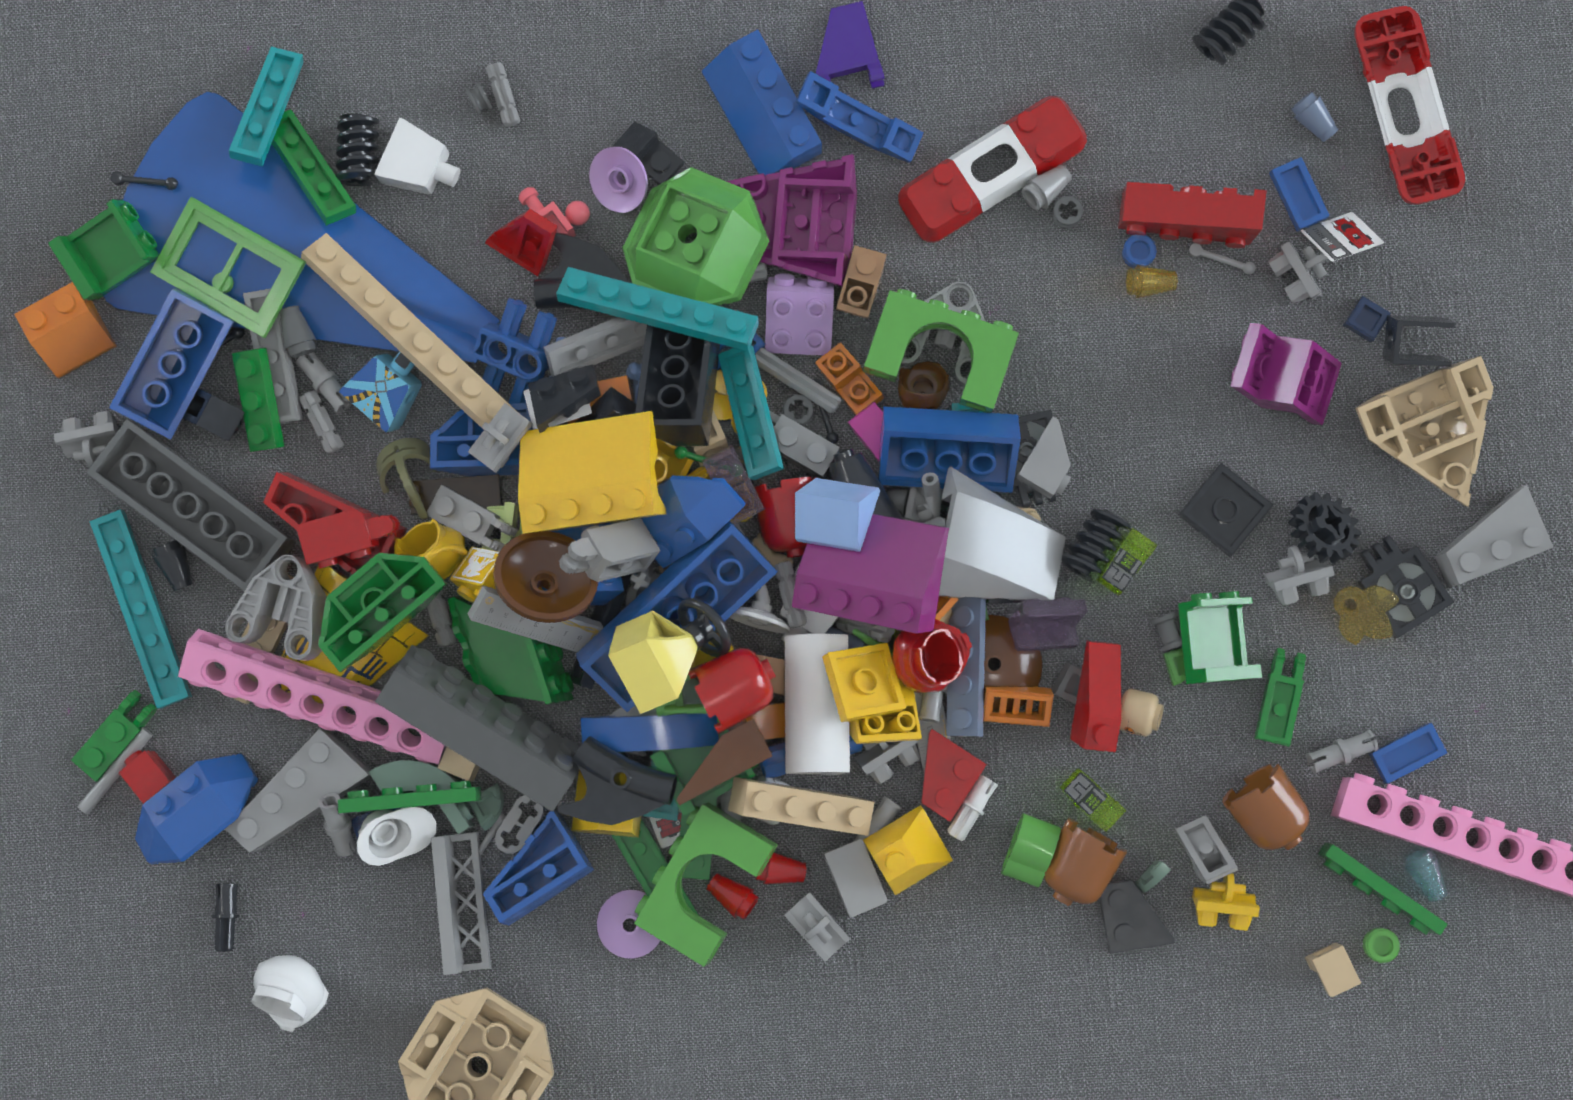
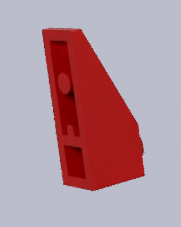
M1087 640L1070 739L1083 749L1116 752L1121 724V645Z

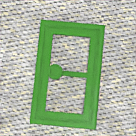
M190 197L150 273L259 336L266 338L301 274L306 261L199 200ZM199 222L237 243L223 271L214 276L212 280L213 287L176 266ZM243 248L281 268L258 313L224 294L233 288L234 281L229 274Z

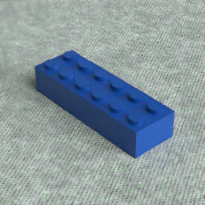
M730 520L709 541L670 565L576 653V657L580 667L628 712L635 706V703L608 656L616 626L648 612L655 611L682 628L678 619V606L686 598H697L704 601L725 622L777 573V570ZM694 608L688 609L690 621H694L697 618V611ZM709 620L710 624H711L712 627H713V630L715 631V630H716L715 626H714V625L712 624V622Z

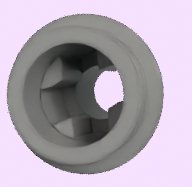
M1059 165L1028 180L1026 186L1022 189L1025 201L1035 210H1039L1041 207L1047 208L1072 180L1071 174L1065 166Z

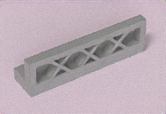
M479 832L431 837L443 975L458 974L462 971L490 969L491 959L485 897L483 896L484 883L479 849ZM454 841H471L472 854L465 863H462L454 856ZM471 862H473V872L468 868ZM455 864H456L458 867H460V869H459V871H458L457 873H456V869H455ZM463 872H466L474 879L475 889L468 897L457 890V880ZM475 895L476 905L471 901L475 897ZM458 898L463 901V904L460 907ZM467 906L475 911L478 916V923L471 932L460 924V914ZM478 929L480 940L474 935ZM461 932L467 936L463 942ZM470 940L481 948L482 962L464 963L463 948Z

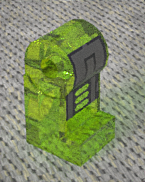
M1134 528L1126 531L1123 536L1124 540L1119 542L1116 552L1111 554L1109 563L1104 565L1102 568L1103 572L1096 579L1097 582L1117 596L1125 590L1135 573H1138L1147 558L1151 556L1158 546Z
M1079 768L1059 787L1073 802V805L1102 832H1107L1127 811Z

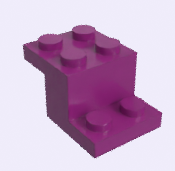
M1250 323L1247 334L1242 340V350L1237 366L1233 369L1230 386L1261 408L1297 413L1311 424L1323 425L1342 363L1313 340L1277 336L1262 324Z

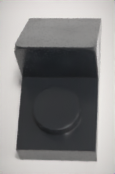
M635 121L613 145V147H622L634 153L643 164L647 176L658 185L674 177L684 165V161L659 141L655 131Z

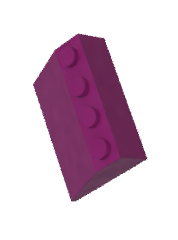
M872 514L860 552L807 543L796 573L792 607L917 634L933 631L949 528Z

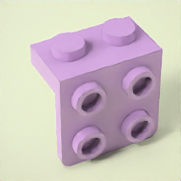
M786 273L777 274L775 277H768L765 349L770 353L825 355L830 351L832 346L834 284L812 277L795 278L793 275Z

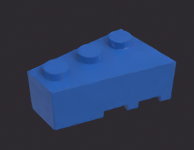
M556 810L550 811L545 816L546 819L535 833L528 837L522 849L513 860L506 864L483 893V896L501 924L510 926L595 870L561 813Z

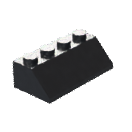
M647 325L635 413L653 412L657 439L674 446H709L720 344Z

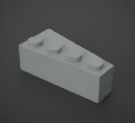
M319 728L241 811L238 819L226 827L225 830L249 853L260 851L296 828L297 825L322 811L318 805L320 799L324 801L322 796L328 793H336L342 798L347 792L352 791L363 782L371 779L372 777L369 774L371 769L331 731Z

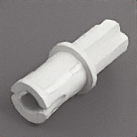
M983 775L979 776L948 828V833L952 837L960 841L965 840L978 816L984 815L983 809L995 788H997L998 785Z

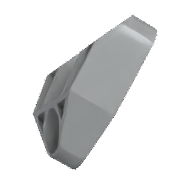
M965 282L952 283L924 300L928 303L930 299L944 302L949 305V310L961 313L962 310L975 312L981 316L980 320L985 321L973 289ZM954 290H963L967 293L969 300L965 306L956 307L950 302L949 297ZM938 329L933 344L943 349L952 350L957 335L948 330ZM931 330L920 333L911 341L915 346L916 353L909 359L903 358L901 366H911L919 360ZM962 340L958 352L959 357L954 369V377L960 385L965 387L967 379L962 377L960 368L964 363H971V356L968 347Z
M294 555L280 556L252 578L226 621V635L233 642L250 644L262 637L272 619L287 622L289 626L284 640L286 654L295 660H312L322 652L318 642L319 636H321L326 594L304 559ZM294 561L298 570L296 576L290 580L287 567L289 562ZM247 620L250 626L248 634L240 637L238 635L239 626L243 621ZM305 636L309 642L308 649L304 654L300 655L297 653L296 647L301 638Z

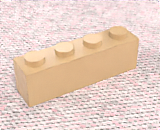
M734 777L728 811L746 817L868 836L874 802L860 797Z

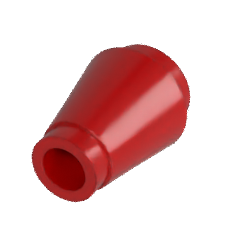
M774 852L762 874L755 877V880H761L763 884L803 883L806 876V863Z
M719 873L712 878L706 889L734 918L738 916L743 920L751 913L759 899L758 896L753 894L754 889Z

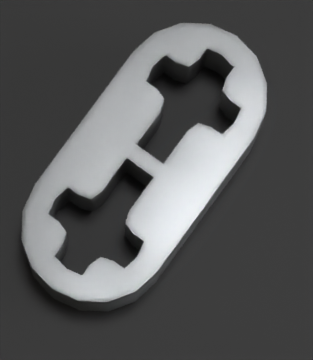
M526 795L519 797L496 832L495 843L497 848L506 854L519 852L526 844L524 842L534 833L545 814V807L534 801L536 803L534 809L538 813L536 817L533 815L528 816L523 823L519 821L524 814V809L521 808L522 803L529 804L534 800ZM516 825L520 826L521 828L516 835V838L520 841L519 844H511L509 847L504 845L506 838L503 837V833H510Z

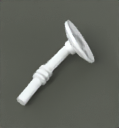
M738 523L734 524L743 533ZM766 584L755 593L757 601H753L751 607H740L729 617L737 622L776 633H790L791 629L783 620L771 613L772 606L769 605L771 600Z

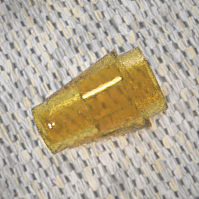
M1136 265L1135 268H1129L1126 273L1127 293L1135 295L1136 298L1175 291L1177 288L1178 278L1176 271Z

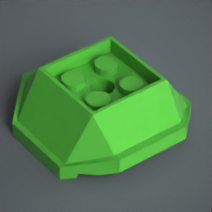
M690 167L651 189L622 248L632 284L719 306L742 299L769 243V238L762 224L754 199L748 190ZM697 233V237L693 242L684 243L685 238L689 234Z

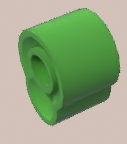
M1023 813L1011 839L1001 874L1039 887L1056 850L1061 827Z

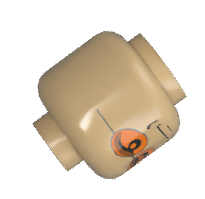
M1136 689L1126 690L1121 698L1120 730L1143 737L1150 735L1153 730L1158 731L1164 705L1159 704L1157 695Z

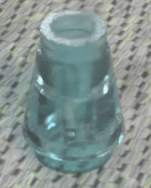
M1422 848L1406 856L1405 861L1407 865L1405 869L1422 890L1428 901L1434 902L1444 898L1448 892L1438 855L1433 854L1430 848Z

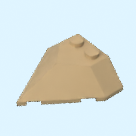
M1482 356L1453 364L1451 367L1432 371L1375 395L1355 408L1369 441L1464 506L1469 507L1471 497L1469 490L1472 476L1476 473L1486 426L1484 419L1488 400H1491L1494 388Z

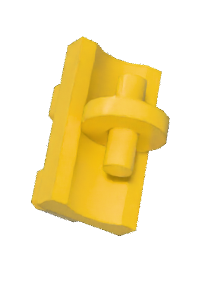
M1233 873L1224 876L1223 882H1212L1210 889L1193 888L1192 898L1196 907V918L1200 926H1216L1218 913L1229 914L1228 924L1230 928L1247 931L1252 917L1259 916L1260 907L1256 905L1255 894L1246 893V885L1235 884Z

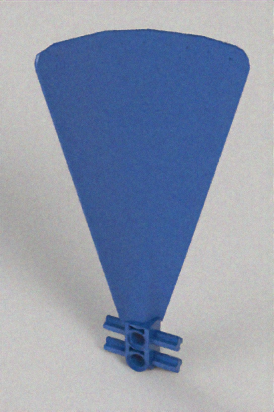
M206 92L187 102L150 145L133 177L163 180L173 177L177 179L178 186L175 190H169L165 186L129 183L123 200L129 202L136 209L139 215L138 222L143 230L148 231L157 243L156 250L159 254L190 197L199 200L301 258L303 250L327 233L463 361L477 363L479 360L486 363L487 366L482 379L497 393H499L505 372L516 376L517 378L509 399L510 404L526 403L524 391L529 389L528 383L542 379L545 371L549 369L544 346L549 345L557 321L553 314L539 311L531 336L519 333L527 308L523 301L509 298L500 322L491 312L357 204H355V214L326 226L272 144L263 166L230 158L229 148L244 113L219 94ZM199 222L176 266L213 287L212 280L214 276L223 271L237 243ZM243 248L229 274L234 281L233 288L224 294L245 305L243 293L272 288L281 268ZM155 260L103 297L116 309L158 316L171 289L176 287L150 273L156 262ZM305 264L282 309L290 306H299L300 312H302L317 340L400 352L313 269ZM235 321L231 326L241 329H247ZM499 341L507 347V355L500 351ZM528 354L534 356L537 360V368L529 363Z

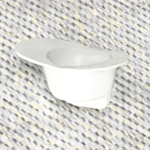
M406 807L395 811L387 809L374 811L367 816L362 823L361 829L358 831L357 853L364 862L376 866L388 864L397 859L415 854L425 849L431 843V837H434L436 834V821L432 813L420 807Z

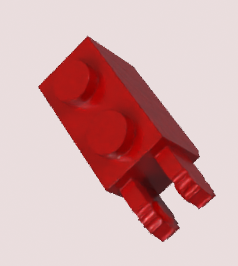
M354 508L295 526L306 565L318 563L319 569L339 564L338 557L350 554L351 560L372 555L370 548L380 546L378 539L398 533L401 522L393 515H381V517L372 518L369 511L363 508Z

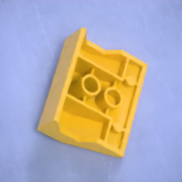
M648 411L548 427L541 433H539L538 429L528 430L520 439L518 504L522 533L555 531L666 514V507L658 494L654 467L658 449L653 412Z

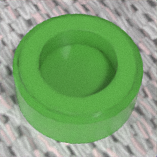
M1374 928L1365 935L1363 950L1371 960L1387 963L1394 960L1398 955L1400 943L1398 937L1392 931L1385 928Z

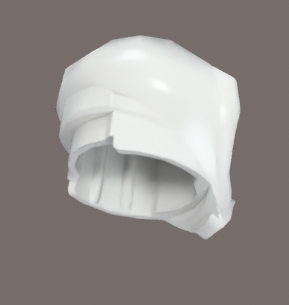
M282 955L274 956L259 963L253 978L255 993L251 1002L259 1009L267 1012L280 1026V1029L293 1032L296 1027L304 1025L319 1013L326 1004L329 993L313 966L300 957Z

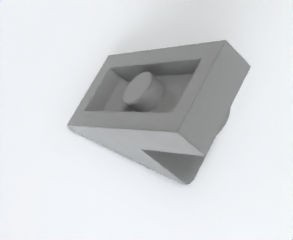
M1206 815L1175 829L1178 839L1193 863L1196 877L1205 884L1212 883L1238 870L1237 865Z

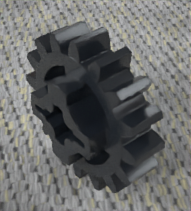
M1314 492L1310 497L1306 495L1291 510L1290 513L1294 517L1288 521L1290 526L1296 528L1290 534L1291 537L1299 538L1301 541L1297 547L1299 549L1306 547L1308 549L1307 557L1309 558L1315 554L1318 555L1319 562L1322 564L1328 559L1332 564L1337 563L1340 559L1345 560L1360 544L1356 538L1361 535V531L1354 528L1359 520L1349 516L1352 511L1351 507L1345 509L1341 507L1342 499L1338 498L1335 502L1331 501L1330 493H1326L1322 497L1318 492Z

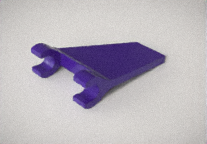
M863 1L831 8L816 74L831 82L832 78L867 70L872 89L884 86L883 79L885 77L877 55Z

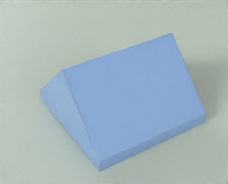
M815 478L795 492V539L798 542L860 552L880 489L878 487Z

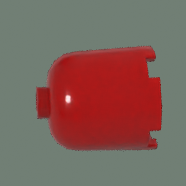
M799 477L780 480L781 487L767 489L766 484H762L751 489L761 538L770 550L786 552L787 558L803 556L807 543L798 542L795 539V492L815 478Z
M748 648L731 650L727 654L720 655L691 668L688 673L691 679L698 677L700 684L694 686L709 718L714 715L717 716L719 723L715 724L714 727L718 733L761 711L770 704L773 698L774 690L770 680L775 678L776 675L767 658L760 661L755 652Z

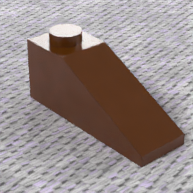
M746 719L728 728L729 732L720 737L676 800L679 805L773 756L754 719L748 722Z

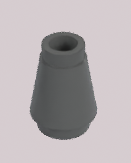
M290 306L280 310L284 349L289 351L290 357H300L316 351L315 342L317 339L302 312H300L299 306Z

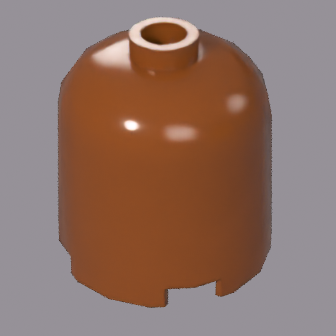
M1271 764L1255 770L1243 778L1246 783L1245 786L1236 793L1231 788L1225 794L1222 800L1223 805L1251 841L1258 847L1265 850H1276L1284 847L1285 850H1289L1302 841L1301 835L1309 824V810L1279 764H1276L1274 768Z
M1070 818L1066 820L1060 832L1056 850L1045 872L1044 879L1047 885L1055 890L1052 896L1067 906H1071L1073 901L1079 904H1092L1101 897L1128 851L1123 848H1116L1118 843L1090 827L1087 832L1077 827L1078 822Z

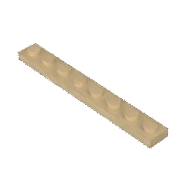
M327 233L302 251L301 259L306 261V264L480 427L485 422L489 424L504 403L513 408Z

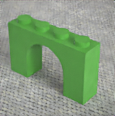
M898 289L897 292L890 290L863 372L895 383L910 342L917 335L927 330H948L964 341L971 356V368L959 404L984 413H992L1019 332L1013 331L1012 325L1002 321H994L993 324L980 320L981 316L972 311L962 310L961 313L949 310L948 304L938 300L930 299L928 303L916 299L917 295L905 289Z
M710 803L702 804L700 808L695 806L696 809L688 816L686 824L690 827L684 837L679 835L672 844L669 854L673 856L667 867L662 865L656 872L652 883L656 886L650 896L644 895L635 909L638 917L634 922L638 927L703 967L711 963L727 933L698 916L687 905L682 892V879L686 868L696 857L704 854H714L729 860L757 877L762 874L778 846L777 843Z

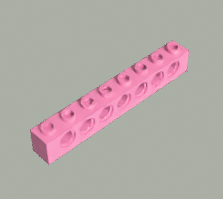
M198 629L187 641L178 677L188 680L194 686H207L219 690L227 697H239L253 702L259 708H272L284 712L292 719H305L318 724L322 729L329 731L337 730L349 734L357 741H370L382 745L387 751L402 752L414 756L421 762L439 764L446 746L377 704L375 700L381 693V690L242 643L233 642L228 638ZM214 662L222 664L226 671L218 669ZM247 673L253 674L258 682L249 679ZM279 684L287 686L291 693L284 692ZM311 695L321 698L323 704L315 702ZM343 706L351 707L356 714H349ZM376 717L385 719L388 725L380 724ZM408 728L416 729L421 736L412 735Z
M1355 773L1353 778L1342 777L1331 816L1573 897V878L1568 879L1565 874L1566 865L1571 861L1573 862V852L1570 851V844L1555 839H1550L1548 844L1537 840L1538 833L1518 828L1516 833L1504 829L1505 822L1490 817H1485L1483 822L1471 818L1472 811L1457 806H1452L1451 811L1439 807V800L1428 796L1420 795L1418 800L1406 796L1408 790L1395 785L1387 784L1386 789L1373 785L1374 778ZM1372 795H1376L1381 802V807L1375 814L1371 813L1367 806L1368 799ZM1405 806H1409L1413 811V819L1407 825L1400 818L1401 810ZM1438 817H1441L1445 821L1446 829L1443 834L1438 836L1433 830V823ZM1471 828H1474L1478 833V841L1471 847L1466 841V834ZM1504 839H1507L1511 845V851L1506 857H1503L1499 852V845ZM1537 850L1543 855V863L1539 868H1535L1532 863V856Z

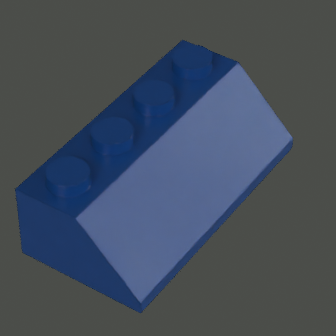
M758 29L729 44L702 70L705 80L758 174L768 175L790 167L794 169L822 154L820 138L803 108L796 103L797 98Z
M171 289L109 408L171 440L234 321L180 289Z
M883 406L878 479L882 485L923 487L921 480L923 475L935 473L938 476L940 488L944 489L948 468L952 467L992 492L1012 493L1021 440L1019 416L1017 414Z

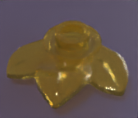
M1377 585L1370 586L1364 590L1353 586L1341 589L1335 596L1334 608L1340 616L1339 629L1342 636L1354 645H1357L1362 640L1364 634L1377 640L1392 637V625L1385 612L1399 602L1398 596L1392 591ZM1352 599L1357 603V607L1349 609L1346 607L1345 601Z

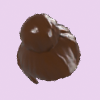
M924 361L913 365L911 369L902 367L899 370L898 396L905 408L936 410L941 406L950 388V377L938 362Z

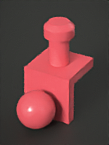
M527 187L519 194L518 199L521 204L527 205L529 209L557 225L556 233L576 236L571 224L576 226L583 225L590 217L589 207L582 201L569 203L564 216L554 201L544 207L537 198L539 193L534 187Z

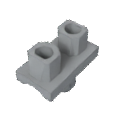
M1287 242L1282 245V251L1277 253L1268 263L1277 277L1291 269H1294L1299 279L1284 288L1291 302L1297 303L1309 297L1315 299L1322 295L1321 290L1309 271L1313 269L1318 279L1326 276L1328 273L1322 263L1328 260V258L1323 253L1317 256L1312 247L1309 246L1302 250L1308 260L1304 264L1292 243Z
M504 403L491 422L483 424L481 428L484 431L469 449L468 453L497 473L509 460L510 454L519 444L520 439L532 427L533 423Z
M110 411L96 413L93 416L94 426L85 427L80 418L64 419L61 432L54 434L55 444L61 446L67 458L73 457L75 461L85 459L87 465L91 467L119 430L116 420Z
M1297 546L1288 547V558L1278 560L1280 570L1266 573L1264 576L1266 584L1274 590L1278 601L1282 605H1288L1299 600L1296 586L1307 584L1308 593L1311 596L1329 593V577L1334 576L1333 566L1331 564L1327 565L1326 562L1322 564L1319 562V559L1314 560V556L1309 558L1307 557L1308 552L1301 554Z
M918 741L865 743L863 745L866 750L856 756L855 759L866 775L870 774L878 784H882L893 775L887 762L898 756L905 767L920 759L915 745Z
M810 892L784 914L824 962L850 940V937Z

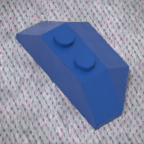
M526 403L510 404L517 412L531 422ZM461 409L439 430L437 429L430 435V468L432 470L465 476L519 475L520 442L510 454L509 460L503 468H500L495 473L468 453L484 430Z
M672 475L657 485L658 494L666 507V514L641 518L661 550L653 561L662 568H665L706 543L745 506L746 502L724 478H713L710 480L701 477Z
M243 754L196 761L142 805L135 840L149 864L184 862L238 819L248 800L251 787H254L258 781V777Z

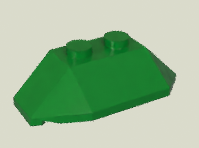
M378 553L326 596L318 646L337 670L342 672L377 649L426 608L447 583L425 557Z

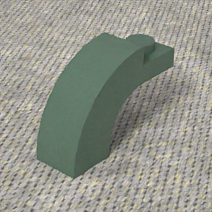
M418 760L393 761L369 771L381 792L383 788L402 787L403 793L416 791V785L437 784V790L450 789V782H460L456 776L438 769V765ZM466 802L438 804L457 834L465 833L475 826L471 821L474 814Z

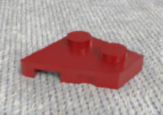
M529 209L493 232L487 238L485 244L534 275L539 276L545 270L558 226L532 209Z
M931 729L928 733L921 803L951 822L987 764Z

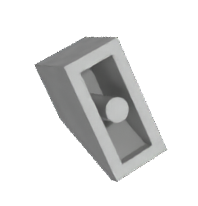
M1051 418L1015 478L1051 499L1055 492L1061 495L1071 480V477L1067 475L1071 464L1060 422L1057 418Z

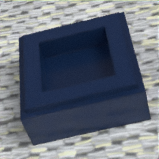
M1362 296L1343 326L1372 343L1387 321V315L1391 313Z

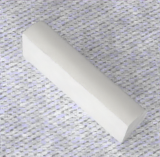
M797 634L785 636L786 774L838 775L850 772L849 721L842 723L840 721L822 658L828 652L848 649V635Z

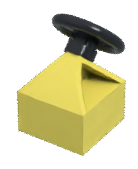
M686 598L680 602L678 606V619L682 628L655 611L648 612L616 626L608 656L640 714L679 698L698 650L712 657H718L730 651L731 636L726 624L720 615L704 601L697 598ZM689 608H694L697 611V618L694 621L689 620ZM709 620H710V621L712 622V624L715 626V628H716V630H717L719 636L714 632L713 627H712V625L710 624Z

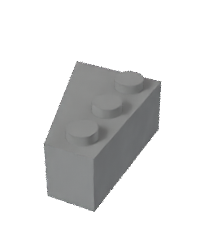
M1524 485L1510 492L1499 504L1490 509L1473 526L1464 531L1438 553L1435 559L1449 588L1551 549L1553 544L1527 485Z

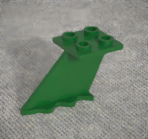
M457 597L448 599L453 618L452 630L461 643L463 649L462 661L464 667L470 673L473 683L486 686L493 694L544 701L546 705L574 699L572 695L574 685L570 675L567 672L565 673L561 662L563 659L561 647L471 621L468 616L471 604Z

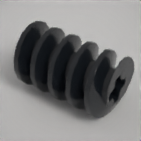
M1232 0L1228 8L1222 9L1218 17L1212 18L1209 26H1204L1200 30L1199 35H1194L1192 40L1204 56L1212 61H1216L1220 65H1224L1227 60L1223 52L1229 56H1234L1236 49L1233 43L1243 48L1246 42L1242 35L1252 39L1255 36L1252 26L1258 30H1262L1265 27L1264 21L1261 18L1264 15V10L1258 0Z
M358 113L343 114L339 116L341 120L337 122V129L341 132L337 135V142L341 146L336 150L337 156L340 157L336 162V168L340 170L336 177L343 185L370 186L372 182L369 181V178L375 176L376 170L369 168V165L379 162V158L369 155V152L379 149V145L369 142V139L379 137V132L371 130L370 126L378 125L379 119Z
M1106 509L1091 510L1090 515L1094 521L1085 520L1083 523V527L1087 532L1078 531L1075 535L1081 544L1071 542L1068 547L1073 555L1065 553L1062 555L1063 563L1072 572L1091 583H1095L1089 576L1091 572L1097 574L1103 572L1096 563L1098 561L1109 563L1110 561L1104 554V551L1116 552L1117 550L1111 540H1124L1123 535L1118 531L1119 528L1130 530L1132 527L1124 519Z

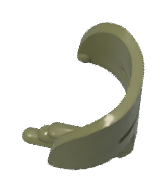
M402 438L391 442L381 450L377 457L376 467L381 490L384 494L389 492L385 476L387 471L393 465H396L404 489L419 517L426 519L428 514L407 471L405 460L417 458L426 461L430 465V447L424 441L417 438Z

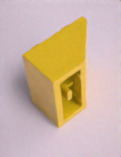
M899 677V684L907 708L901 712L849 721V735L856 744L922 739L914 691L905 687Z

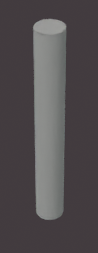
M144 727L141 728V731L77 807L83 813L88 815L119 778L120 774L118 772L126 766L124 761L136 751L142 750L151 739L153 734Z

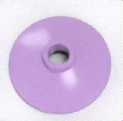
M622 147L606 148L594 157L590 166L589 178L593 193L599 202L609 210L618 213H626L639 207L644 201L648 189L647 174L639 158L631 151Z
M625 890L611 896L599 911L597 918L599 938L610 952L619 957H642L650 953L660 942L658 938L637 925L634 931H627L624 928V921L631 918L636 921L638 917L635 909L643 896L646 895L642 891Z

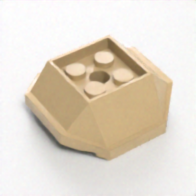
M488 987L435 1001L398 1061L409 1100H539L554 1075L545 1023ZM479 1056L486 1060L488 1064L486 1073L480 1074L473 1070L471 1065L473 1057Z

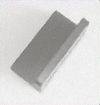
M862 839L822 853L848 917L852 918L887 903V897Z

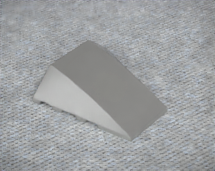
M949 467L941 499L950 502L945 525V527L949 528L939 596H948V598L976 597L981 599L1001 598L1021 601H1054L1066 537L956 469Z

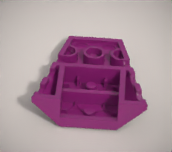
M853 154L842 156V159L814 162L810 166L793 169V167L781 169L780 172L768 175L762 173L726 181L748 190L754 199L762 224L769 238V243L760 262L843 287L852 256L857 204Z

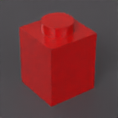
M136 751L124 761L126 766L118 772L143 804L176 778L155 751Z

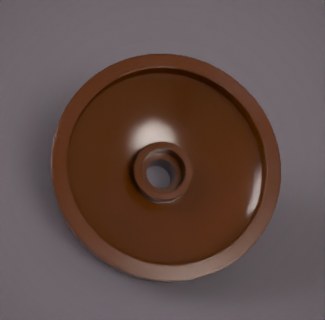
M552 531L521 534L510 540L499 552L493 572L494 585L502 601L518 615L543 623L562 622L581 614L593 601L598 582L590 579L585 571L569 574L560 568V558L563 554H568L567 548L575 540ZM538 587H544L548 591L540 590Z
M988 615L989 620L985 621L984 695L985 687H1038L1042 675V656L1032 634L1023 625L1010 618ZM990 658H996L1000 662V667L997 671H992L988 668V660ZM994 697L992 712H999L1001 697ZM1008 698L1006 712H1012L1013 698ZM1020 700V707L1026 703V700Z

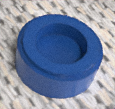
M1135 234L1131 236L1122 248L1123 260L1134 269H1143L1149 266L1156 256L1155 242L1147 235Z

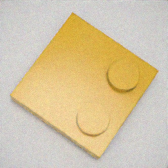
M888 643L828 652L822 656L841 723L901 712L907 708Z

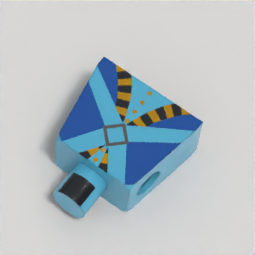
M401 352L395 358L389 354H382L373 357L340 389L339 393L387 433L400 429L422 383L410 372L415 365Z

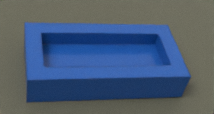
M1302 157L1270 171L1269 175L1297 232L1324 221L1330 216Z
M1427 723L1368 754L1384 784H1388L1448 752L1433 724Z

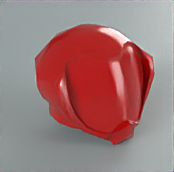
M935 619L933 631L917 634L902 630L894 641L892 659L896 674L905 687L917 693L940 692L961 675L966 666L972 644L967 633H962L958 628Z

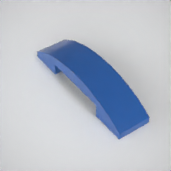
M811 71L808 72L796 100L799 106L835 130L870 148L908 163L912 161L924 132L898 118L890 119L838 91L839 86Z
M679 713L659 717L657 715L581 717L582 743L589 736H592L616 752L712 746L719 740V733L714 727L718 723L716 715L710 718L708 714Z

